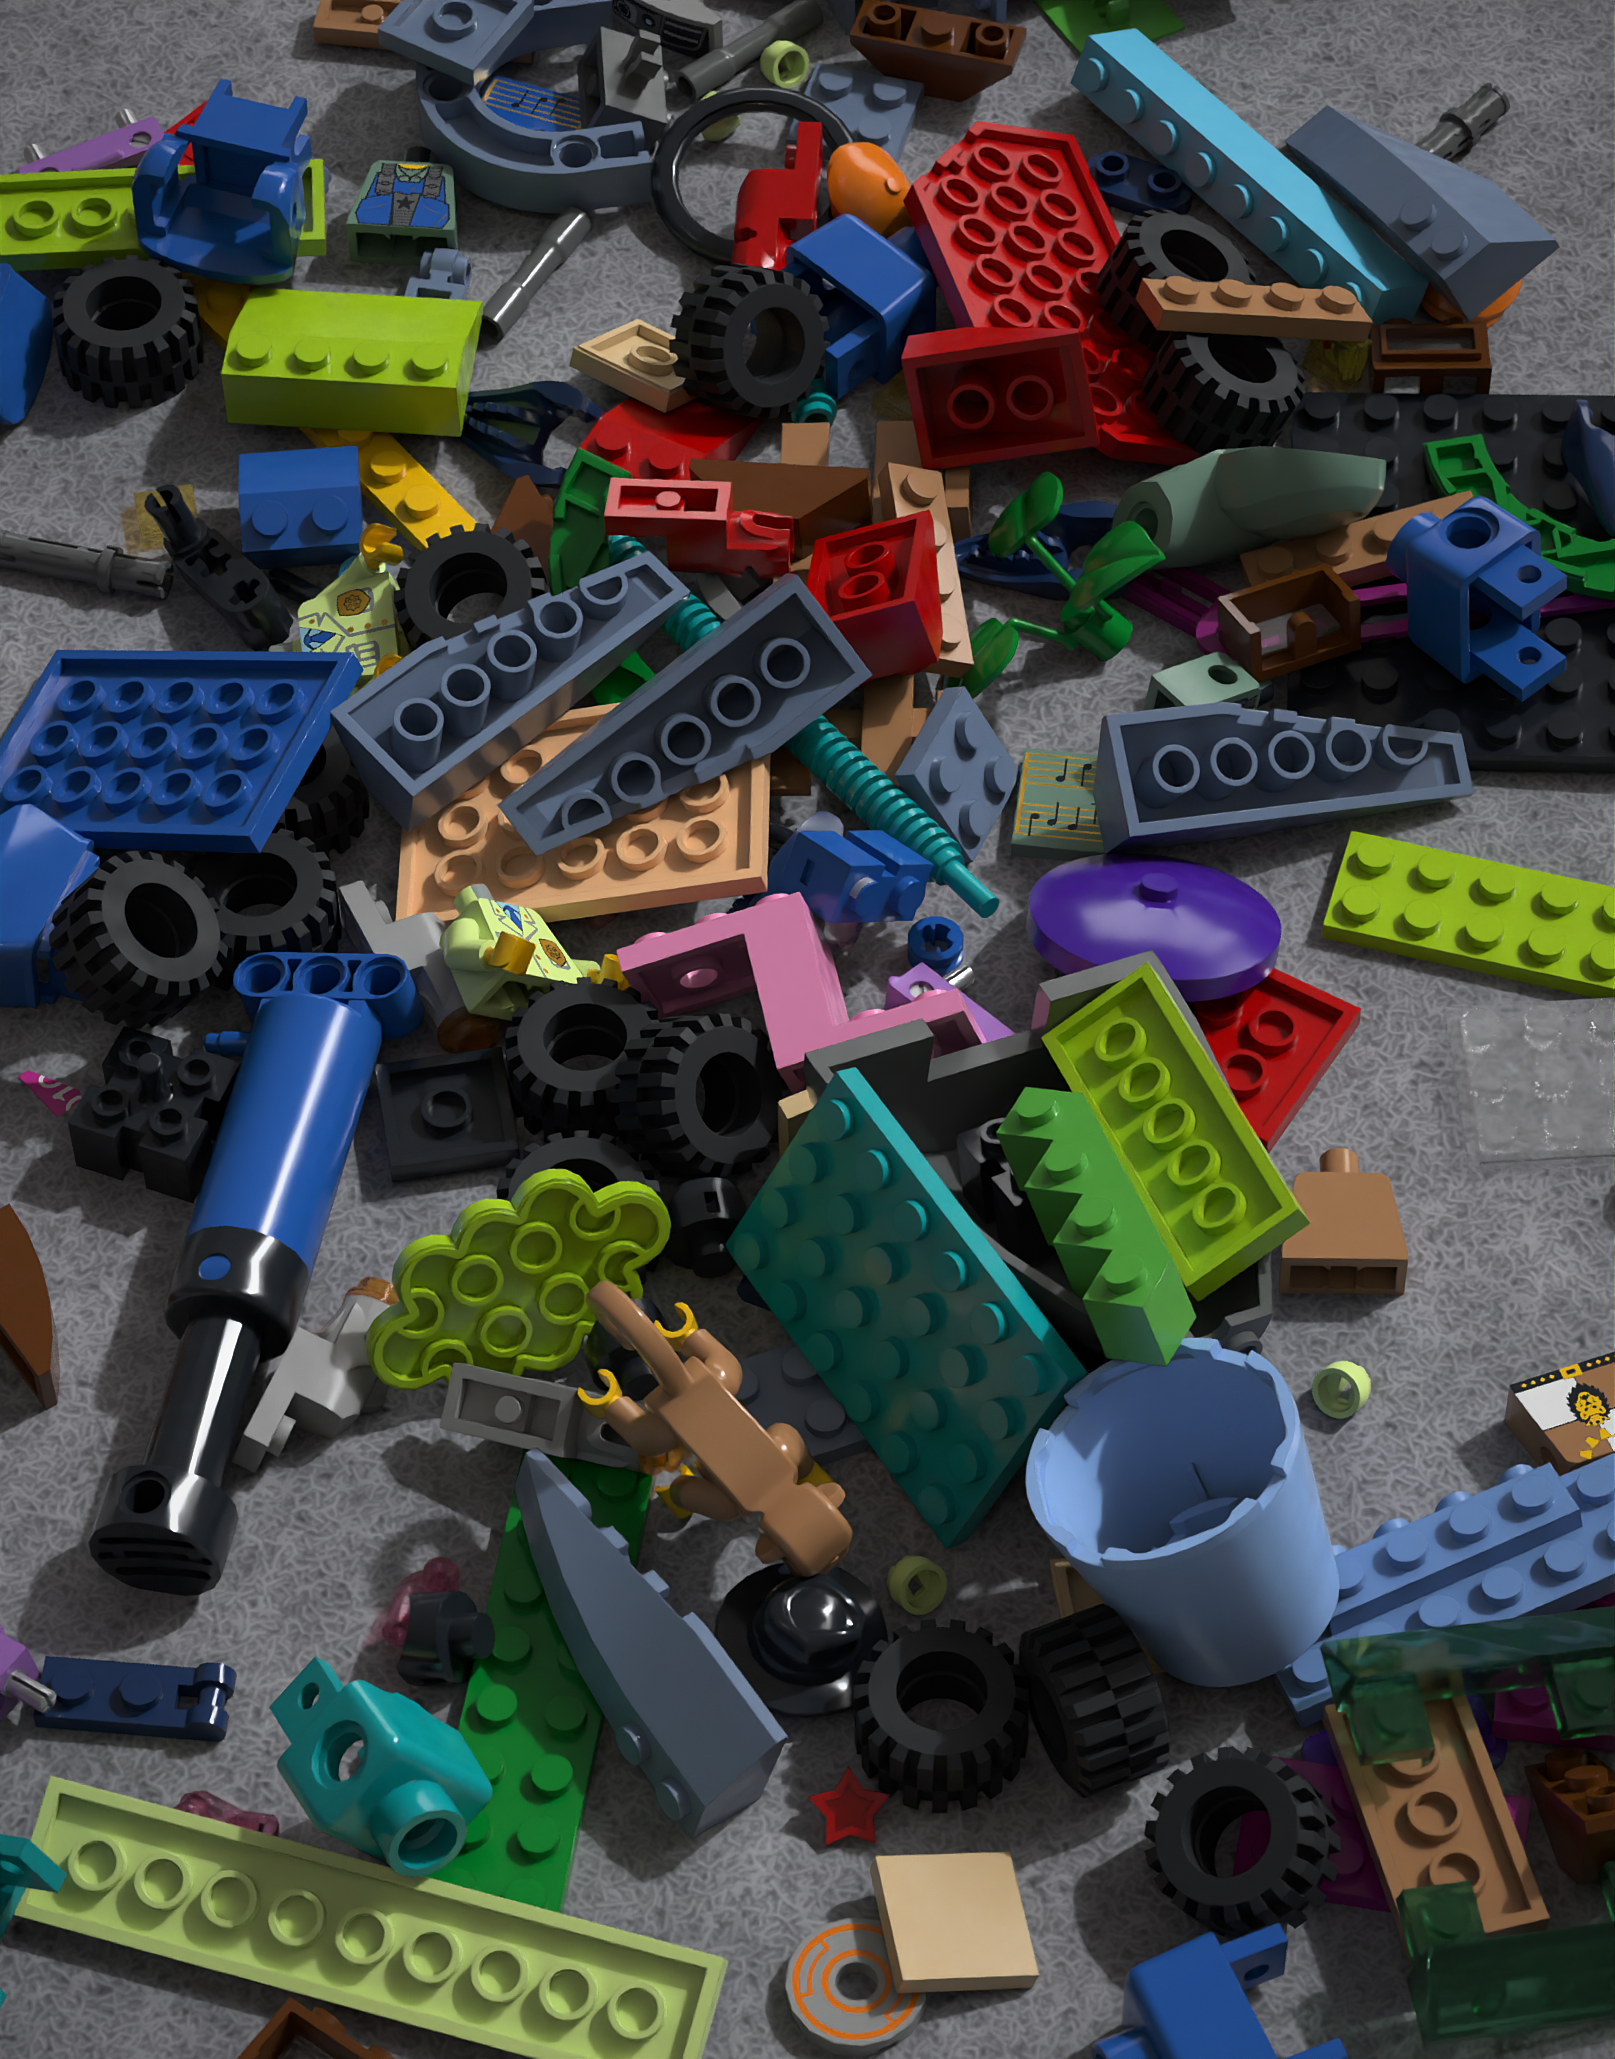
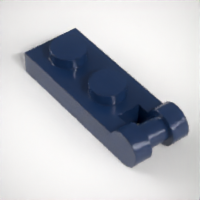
M46 1656L40 1684L55 1692L56 1702L53 1707L47 1704L50 1707V1711L46 1713L34 1709L33 1717L36 1727L221 1742L225 1739L229 1720L228 1713L224 1711L225 1700L233 1697L237 1674L230 1666L216 1662L203 1663L197 1668ZM181 1696L198 1698L197 1705L192 1706L189 1710L178 1709Z

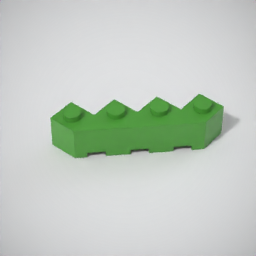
M1025 1087L996 1132L1020 1191L1027 1193L1048 1245L1055 1247L1074 1295L1083 1300L1106 1358L1167 1367L1196 1319L1168 1248L1084 1094Z

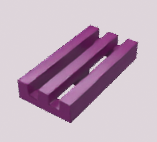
M1188 567L1153 570L1166 577L1162 578L1161 581L1146 572L1141 573L1130 581L1128 592L1121 597L1196 638V627L1199 620L1208 612L1217 609V597L1233 592ZM1180 586L1213 604L1210 608L1183 594Z

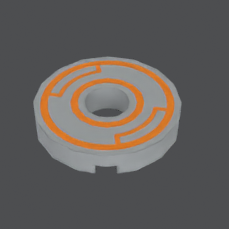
M851 1917L824 1924L802 1939L788 1962L785 1998L789 2011L798 2023L799 2030L811 2043L833 2054L866 2057L880 2053V2048L890 2046L896 2041L898 2045L912 2035L925 2013L928 1992L896 1993L883 1929L879 1920ZM853 1973H860L872 1978L877 1988L867 1999L857 2001L843 1997L836 1986L843 1977Z

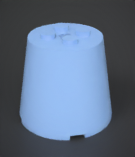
M1183 1338L1167 1367L1113 1359L1074 1385L1064 1395L1068 1406L1057 1417L1050 1429H1039L1033 1441L1026 1467V1489L1031 1509L1042 1530L1103 1602L1113 1608L1128 1624L1140 1645L1165 1672L1179 1680L1205 1687H1229L1247 1684L1276 1673L1304 1654L1323 1633L1335 1611L1339 1595V1573L1298 1409L1288 1385L1278 1370L1264 1357L1252 1350L1249 1355H1245L1240 1352L1223 1349L1218 1339Z

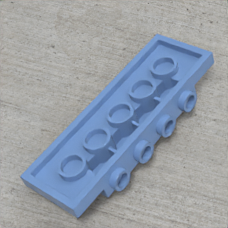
M1615 1453L1560 1477L1551 1463L1536 1469L1526 1464L1516 1465L1506 1470L1500 1476L1497 1486L1474 1496L1465 1491L1451 1493L1437 1504L1435 1513L1412 1523L1403 1518L1391 1519L1383 1523L1375 1531L1372 1540L1347 1550L1340 1545L1332 1546L1339 1573V1595L1331 1620L1317 1641L1304 1654L1285 1668L1271 1675L1301 1729L1323 1720L1324 1706L1387 1692L1615 1592Z

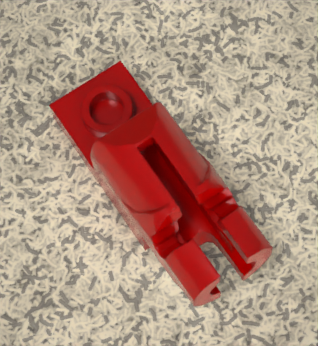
M799 122L797 144L786 145L785 169L765 168L748 172L737 195L733 234L735 246L732 251L731 263L780 271L786 267V248L817 230L823 162L822 123Z
M635 478L610 479L604 513L605 535L630 536L634 538L647 536L666 537L669 571L726 574L732 578H743L745 568L751 566L757 572L760 579H780L786 573L791 574L790 562H793L794 557L793 516L754 510L733 511L732 482Z

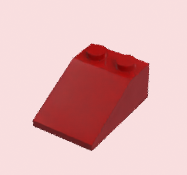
M964 327L907 337L901 362L922 469L937 470L1099 446L1100 439L1080 329Z
M630 397L605 413L597 421L580 445V448L629 471L635 479L691 480L689 472L691 458L735 461L761 424L762 417L754 418L706 407L697 402L698 398L664 413Z
M930 510L816 539L806 587L872 674L870 678L855 689L867 685L873 679L896 673L912 675L925 670L931 664L938 663L943 624L934 523Z

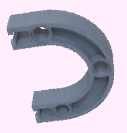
M534 0V17L475 86L420 62H416L418 114L423 140L427 148L436 155L438 164H448L453 168L454 181L486 200L506 207L531 212L561 213L568 206L588 211L652 202L651 162L648 151H644L645 138L641 121L563 132L537 131L515 125L499 117L484 104L478 95L488 77L499 67L516 57L539 50L591 43L600 26L613 30L612 0Z

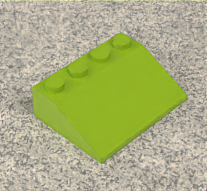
M253 288L230 331L221 372L228 423L461 437L483 315V301Z

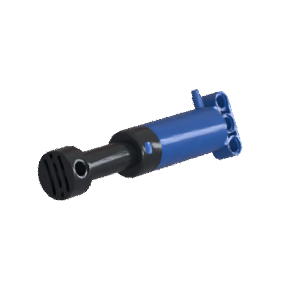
M264 952L254 954L240 963L233 974V984L252 1023L251 1031H223L221 1034L208 1033L204 1037L203 1048L206 1052L220 1054L224 1057H242L163 1305L166 1324L180 1340L142 1464L128 1466L113 1473L106 1485L88 1541L91 1557L105 1572L124 1584L143 1590L180 1596H196L214 1589L222 1577L239 1519L236 1505L220 1489V1485L257 1363H266L283 1355L294 1336L382 1040L402 1038L417 1029L424 1019L425 1007L404 960L398 956L390 954Z

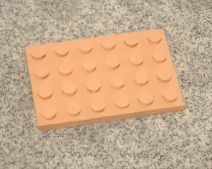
M620 703L568 710L506 762L413 831L408 833L402 827L395 921L415 914L432 912L449 927L459 916L454 905L455 897L464 888L473 884L486 885L495 901L533 909L541 916L545 923L767 892L770 754L756 760H750L723 772L720 776L704 783L693 785L666 797L663 801L611 821L606 826L536 856L497 805Z

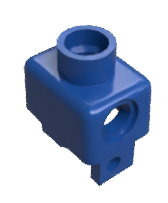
M844 214L786 248V267L780 271L793 274V278L803 279L810 285L809 294L818 295L823 304V307L818 312L819 315L828 318L829 330L824 332V341L830 342L829 347L825 349L826 390L837 399L871 376L882 385H885L903 370L901 358L907 337L936 332V288L939 287V284L914 227L905 226L885 239L856 216ZM755 319L750 322V330L757 337Z
M1482 496L1469 499L1442 519H1439L1431 512L1420 513L1401 527L1387 551L1386 566L1391 574L1406 584L1407 632L1412 643L1462 683L1468 684L1481 674H1485L1521 702L1566 670V657L1535 635L1540 626V608L1567 589V575L1541 558L1539 531ZM1469 611L1480 612L1486 615L1490 621L1479 629L1469 630ZM1529 659L1537 661V663L1531 665L1521 662Z
M1274 1924L1222 1945L1219 1944L1212 1932H1208L1134 1966L1127 1973L1124 1982L1123 2031L1093 2042L1091 2047L1092 2059H1278L1243 1990L1285 1974L1288 1939L1280 1924ZM1336 2038L1285 2059H1348V2054L1340 2039Z

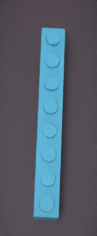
M1133 28L1088 35L1070 82L1075 88L1165 167L1176 171L1189 188L1303 288L1323 289L1326 286H1338L1351 291L1373 321V324H1383L1392 318H1405L1411 322L1413 321L1430 282L1139 30Z

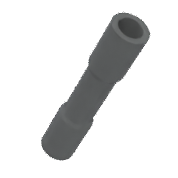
M815 0L794 1L769 16L763 24L725 47L712 50L675 73V82L678 89L689 99L695 101L730 80L737 71L761 58L763 50L775 41L793 42L823 23V13L820 6Z
M573 206L565 207L540 237L536 248L507 283L502 284L485 304L479 334L496 341L503 339L528 308L529 302L557 266L563 264L590 232L592 228L591 221L582 210Z

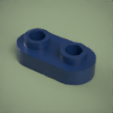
M1115 151L1097 154L1087 162L1107 206L1141 216L1144 211L1149 210L1158 213L1161 210H1170L1182 215L1187 214L1191 209L1193 190L1172 169Z

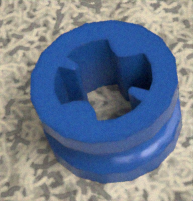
M940 916L923 918L912 925L908 932V961L911 967L914 968L923 962L943 977L960 966L963 961L964 934L960 926L954 921ZM930 941L931 945L935 946V941H942L947 943V950L941 952L940 948L937 947L936 953H930L925 951V943Z

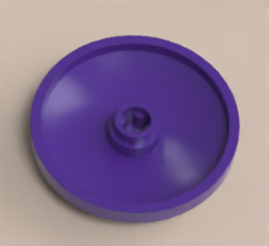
M1102 854L1076 859L1053 868L1044 874L1032 888L1026 919L1027 934L1036 951L1046 961L1066 975L1153 950L1185 1002L1219 999L1246 991L1257 985L1271 973L1276 965L1281 940V923L1275 909L1251 886L1227 873L1200 863L1154 854Z

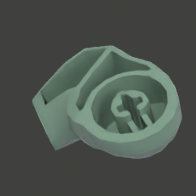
M1271 446L1218 449L1187 464L1179 465L1129 487L1114 512L1112 529L1126 521H1134L1145 529L1152 542L1163 552L1166 558L1148 570L1191 567L1239 558V554L1268 547L1279 540L1319 536L1366 517L1377 504L1384 491L1386 460Z

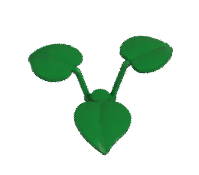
M1043 472L1032 482L1028 490L1018 495L1002 511L990 531L988 545L989 550L996 557L1006 558L1015 553L1026 542L1031 551L1071 593L1070 599L1066 602L1060 613V620L1064 623L1065 632L1017 618H1010L1004 625L996 618H990L969 634L974 662L973 667L962 678L944 676L943 690L945 688L965 687L972 699L978 696L1002 673L1012 660L1019 642L1018 632L1061 643L1069 651H1073L1080 643L1099 660L1108 661L1112 659L1127 644L1132 634L1133 625L1103 599L1144 571L1165 560L1163 552L1152 542L1142 526L1134 521L1123 522L1109 531L1091 549L1083 564L1084 573L1079 575L1075 582L1038 541L1036 532L1044 528L1055 518L1063 497L1061 481L1051 472Z

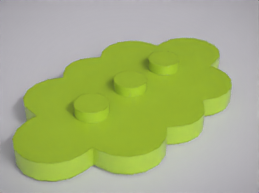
M547 1169L533 1174L519 1185L511 1201L483 1199L470 1204L459 1214L450 1235L431 1234L414 1240L401 1251L395 1261L391 1281L399 1302L388 1307L378 1315L366 1332L364 1349L374 1374L384 1384L395 1389L416 1390L428 1386L441 1378L449 1386L454 1362L520 1377L525 1369L550 1372L564 1367L575 1358L582 1346L585 1335L589 1336L596 1321V1317L586 1304V1294L600 1281H609L622 1290L630 1299L642 1298L643 1288L636 1269L644 1266L660 1254L669 1239L671 1221L665 1204L652 1188L639 1182L620 1181L593 1193L580 1175L566 1169Z

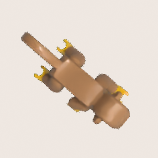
M600 1281L586 1294V1304L590 1311L622 1347L627 1350L636 1349L660 1385L644 1398V1405L649 1411L645 1413L631 1398L627 1396L622 1397V1391L612 1372L607 1369L598 1370L600 1379L609 1387V1391L602 1398L594 1399L587 1396L585 1391L579 1387L578 1395L586 1411L594 1417L605 1418V1421L639 1454L648 1458H656L678 1447L704 1479L694 1476L686 1464L678 1469L680 1476L676 1477L670 1485L666 1487L659 1485L655 1489V1492L676 1518L681 1519L697 1513L723 1523H729L739 1518L747 1523L760 1521L757 1528L761 1535L756 1543L755 1554L762 1563L771 1564L782 1559L793 1576L802 1575L803 1577H810L817 1573L827 1574L847 1555L853 1531L847 1520L838 1510V1507L845 1498V1491L814 1461L799 1433L792 1426L785 1423H775L764 1430L739 1403L735 1396L739 1392L742 1383L743 1373L741 1365L705 1329L698 1330L697 1322L688 1305L683 1302L673 1304L677 1314L686 1323L680 1330L670 1332L665 1330L657 1320L653 1324L643 1311L611 1282ZM675 1351H682V1355L688 1360L683 1364Z

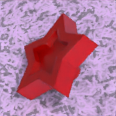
M849 1766L846 1768L835 1789L808 1796L827 1818L825 1846L850 1834L876 1844L873 1816L890 1794L864 1789Z

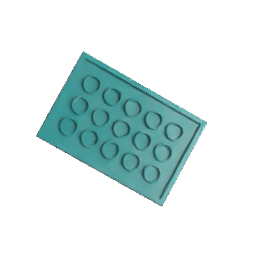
M853 1067L837 1071L725 1245L732 1258L812 1367L817 1371V1374L837 1401L844 1407L845 1412L946 1549L964 1543L970 1538L1029 1456L1039 1429L1047 1430L1067 1403L1064 1395L1081 1381L1088 1372L858 1069Z

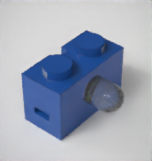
M882 830L847 831L845 838L834 831H799L778 889L788 895L800 892L809 909L825 920L822 931L827 943L835 949H847L857 942L865 922L913 921L916 910L924 900L925 887L934 864Z

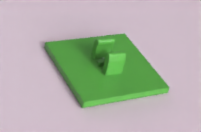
M1034 0L1036 6L1080 56L1088 35L1136 28L1151 42H1156L1185 30L1183 22L1163 0Z

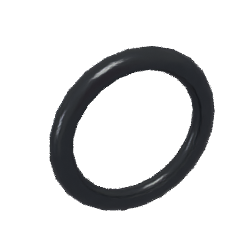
M743 86L721 91L703 99L678 117L659 142L651 165L652 197L656 211L669 232L693 253L715 264L731 266L732 251L735 246L734 240L722 238L706 230L692 217L683 203L679 189V168L685 151L694 138L709 126L725 118L746 113H773L791 117L800 122L822 123V138L832 154L842 145L850 142L858 143L846 124L823 103L798 91L780 87ZM830 205L817 220V229L834 219Z

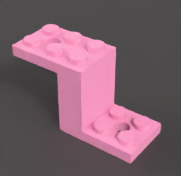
M800 892L790 895H769L759 900L755 906L730 914H709L700 918L695 925L670 933L655 932L646 934L638 938L633 945L616 950L622 974L631 987L641 993L642 1003L651 1001L658 1010V1020L678 1016L758 990L776 1067L793 1095L807 1090L804 1078V1053L923 1018L934 1034L931 1059L987 1043L958 988L950 991L930 990L916 996L912 1003L886 1011L882 1009L866 1010L858 1013L849 1021L830 943Z

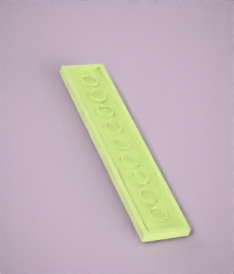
M54 1776L49 1778L30 1841L57 1864L67 1876L58 1893L26 1888L13 1914L24 1919L532 2059H702L729 1960L720 1956L428 1877L399 1875L391 1867Z

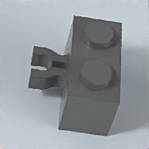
M600 26L577 64L581 129L641 121L645 138L644 151L649 153L654 144L661 141L670 128L671 111L666 109L665 91L668 84V73L663 70L662 48L659 35L639 29L636 36L633 37Z

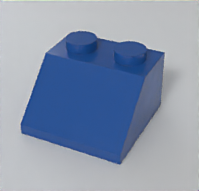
M357 445L239 454L238 497L242 553L258 569L342 564L349 557L360 553L359 541L364 530Z

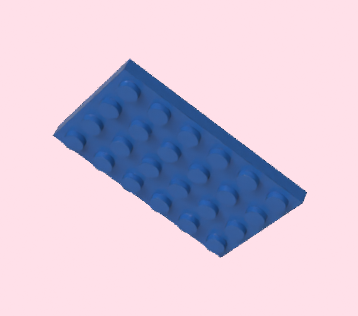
M56 650L0 742V815L16 805L32 804L82 837L93 840L94 848L260 853L334 723L330 712L348 699L364 669L353 652Z

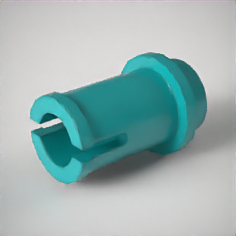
M822 374L821 379L814 378L811 385L814 391L807 399L797 398L798 407L790 412L793 423L830 422L831 428L837 415L835 401L831 396L827 395L824 374Z

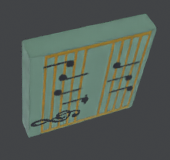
M1025 748L1011 842V856L1073 861L1084 857L1105 854L1093 796L1098 755ZM1129 851V852H1121V853H1136L1137 851Z

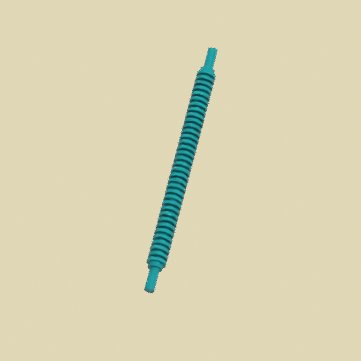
M614 535L611 566L645 553L647 550L634 537ZM691 591L690 598L659 628L685 652L723 622ZM820 715L782 745L803 766L807 767L814 776H817L818 780L827 786L843 804L847 805L863 823L867 824L869 829L884 831L933 863L934 866L927 882H935L940 886L948 885L982 918L991 916L997 910L1000 903L999 899L965 867V859L961 855L959 843L951 838L944 829L940 828L913 800L909 799L904 791L900 790L893 781L889 780L886 774L880 771L873 762L869 761L842 733H839L838 729L833 724H830L823 715Z

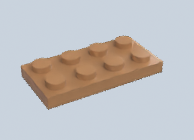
M1452 1676L1324 1706L1322 1721L1409 1963L1414 1964L1547 1932L1550 1917L1459 1676Z

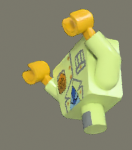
M378 523L368 525L360 536V553L347 570L320 592L316 598L302 603L298 608L300 640L270 646L269 652H353L364 670L348 698L412 653L396 616L398 612L394 605V591L400 589L390 572H384L386 569L385 564L396 566L403 560L402 548L389 543L396 536V529Z
M484 884L470 885L460 891L454 899V905L459 916L441 934L439 944L444 954L445 964L450 968L469 1013L512 1021V1016L518 1007L528 1008L527 998L536 991L547 994L550 992V984L561 980L564 981L566 986L577 984V977H591V983L601 984L604 978L618 981V989L622 991L631 986L621 972L618 955L605 954L601 969L598 963L594 961L570 959L537 912L530 908L495 901Z

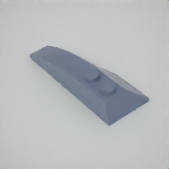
M1329 105L1284 140L1285 144L1306 166L1405 261L1429 280V284L1469 322L1560 247L1557 241L1493 181Z
M647 551L580 579L579 586L553 597L550 592L528 600L527 606L524 609L497 619L495 614L473 623L472 630L446 641L441 636L424 643L330 712L334 720L333 726L367 791L410 833L506 762L595 688L690 598L691 591L650 551Z
M786 573L623 700L497 806L536 856L606 826L611 821L639 809L647 808L665 800L668 796L720 776L723 772L750 760H756L774 752L870 678L872 674L799 576Z
M1213 702L1104 716L1101 722L1093 792L1105 854L1245 837L1395 812L1466 798L1474 794L1462 734L1387 724L1384 727L1355 724L1354 719L1330 717L1327 720L1297 716L1295 711L1273 709L1270 712L1241 708V704L1229 702Z
M538 1447L526 1452L514 1487L530 1552L551 1612L582 1678L615 1732L616 1742L621 1753L629 1763L635 1766L639 1765L655 1787L657 1801L664 1813L674 1821L679 1820L690 1837L694 1838L760 1799L788 1736L708 1627L697 1615L692 1612L681 1618L664 1600L669 1596L670 1589L664 1580L654 1570L641 1575L630 1564L628 1556L629 1543L613 1526L598 1529L591 1522L592 1512L589 1501Z

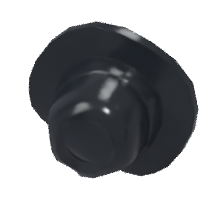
M785 1563L767 1566L746 1576L725 1595L715 1618L714 1637L769 1712L786 1717H821L853 1709L854 1686L858 1685L857 1673L863 1660L871 1662V1649L880 1640L889 1643L882 1609L871 1590L857 1577L838 1567H833L827 1574L817 1573L810 1577H803L802 1575L793 1576Z

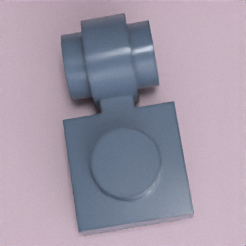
M436 247L434 252L425 251L420 263L419 278H409L404 296L467 300L466 292L471 281L472 259L470 257H463L460 250Z

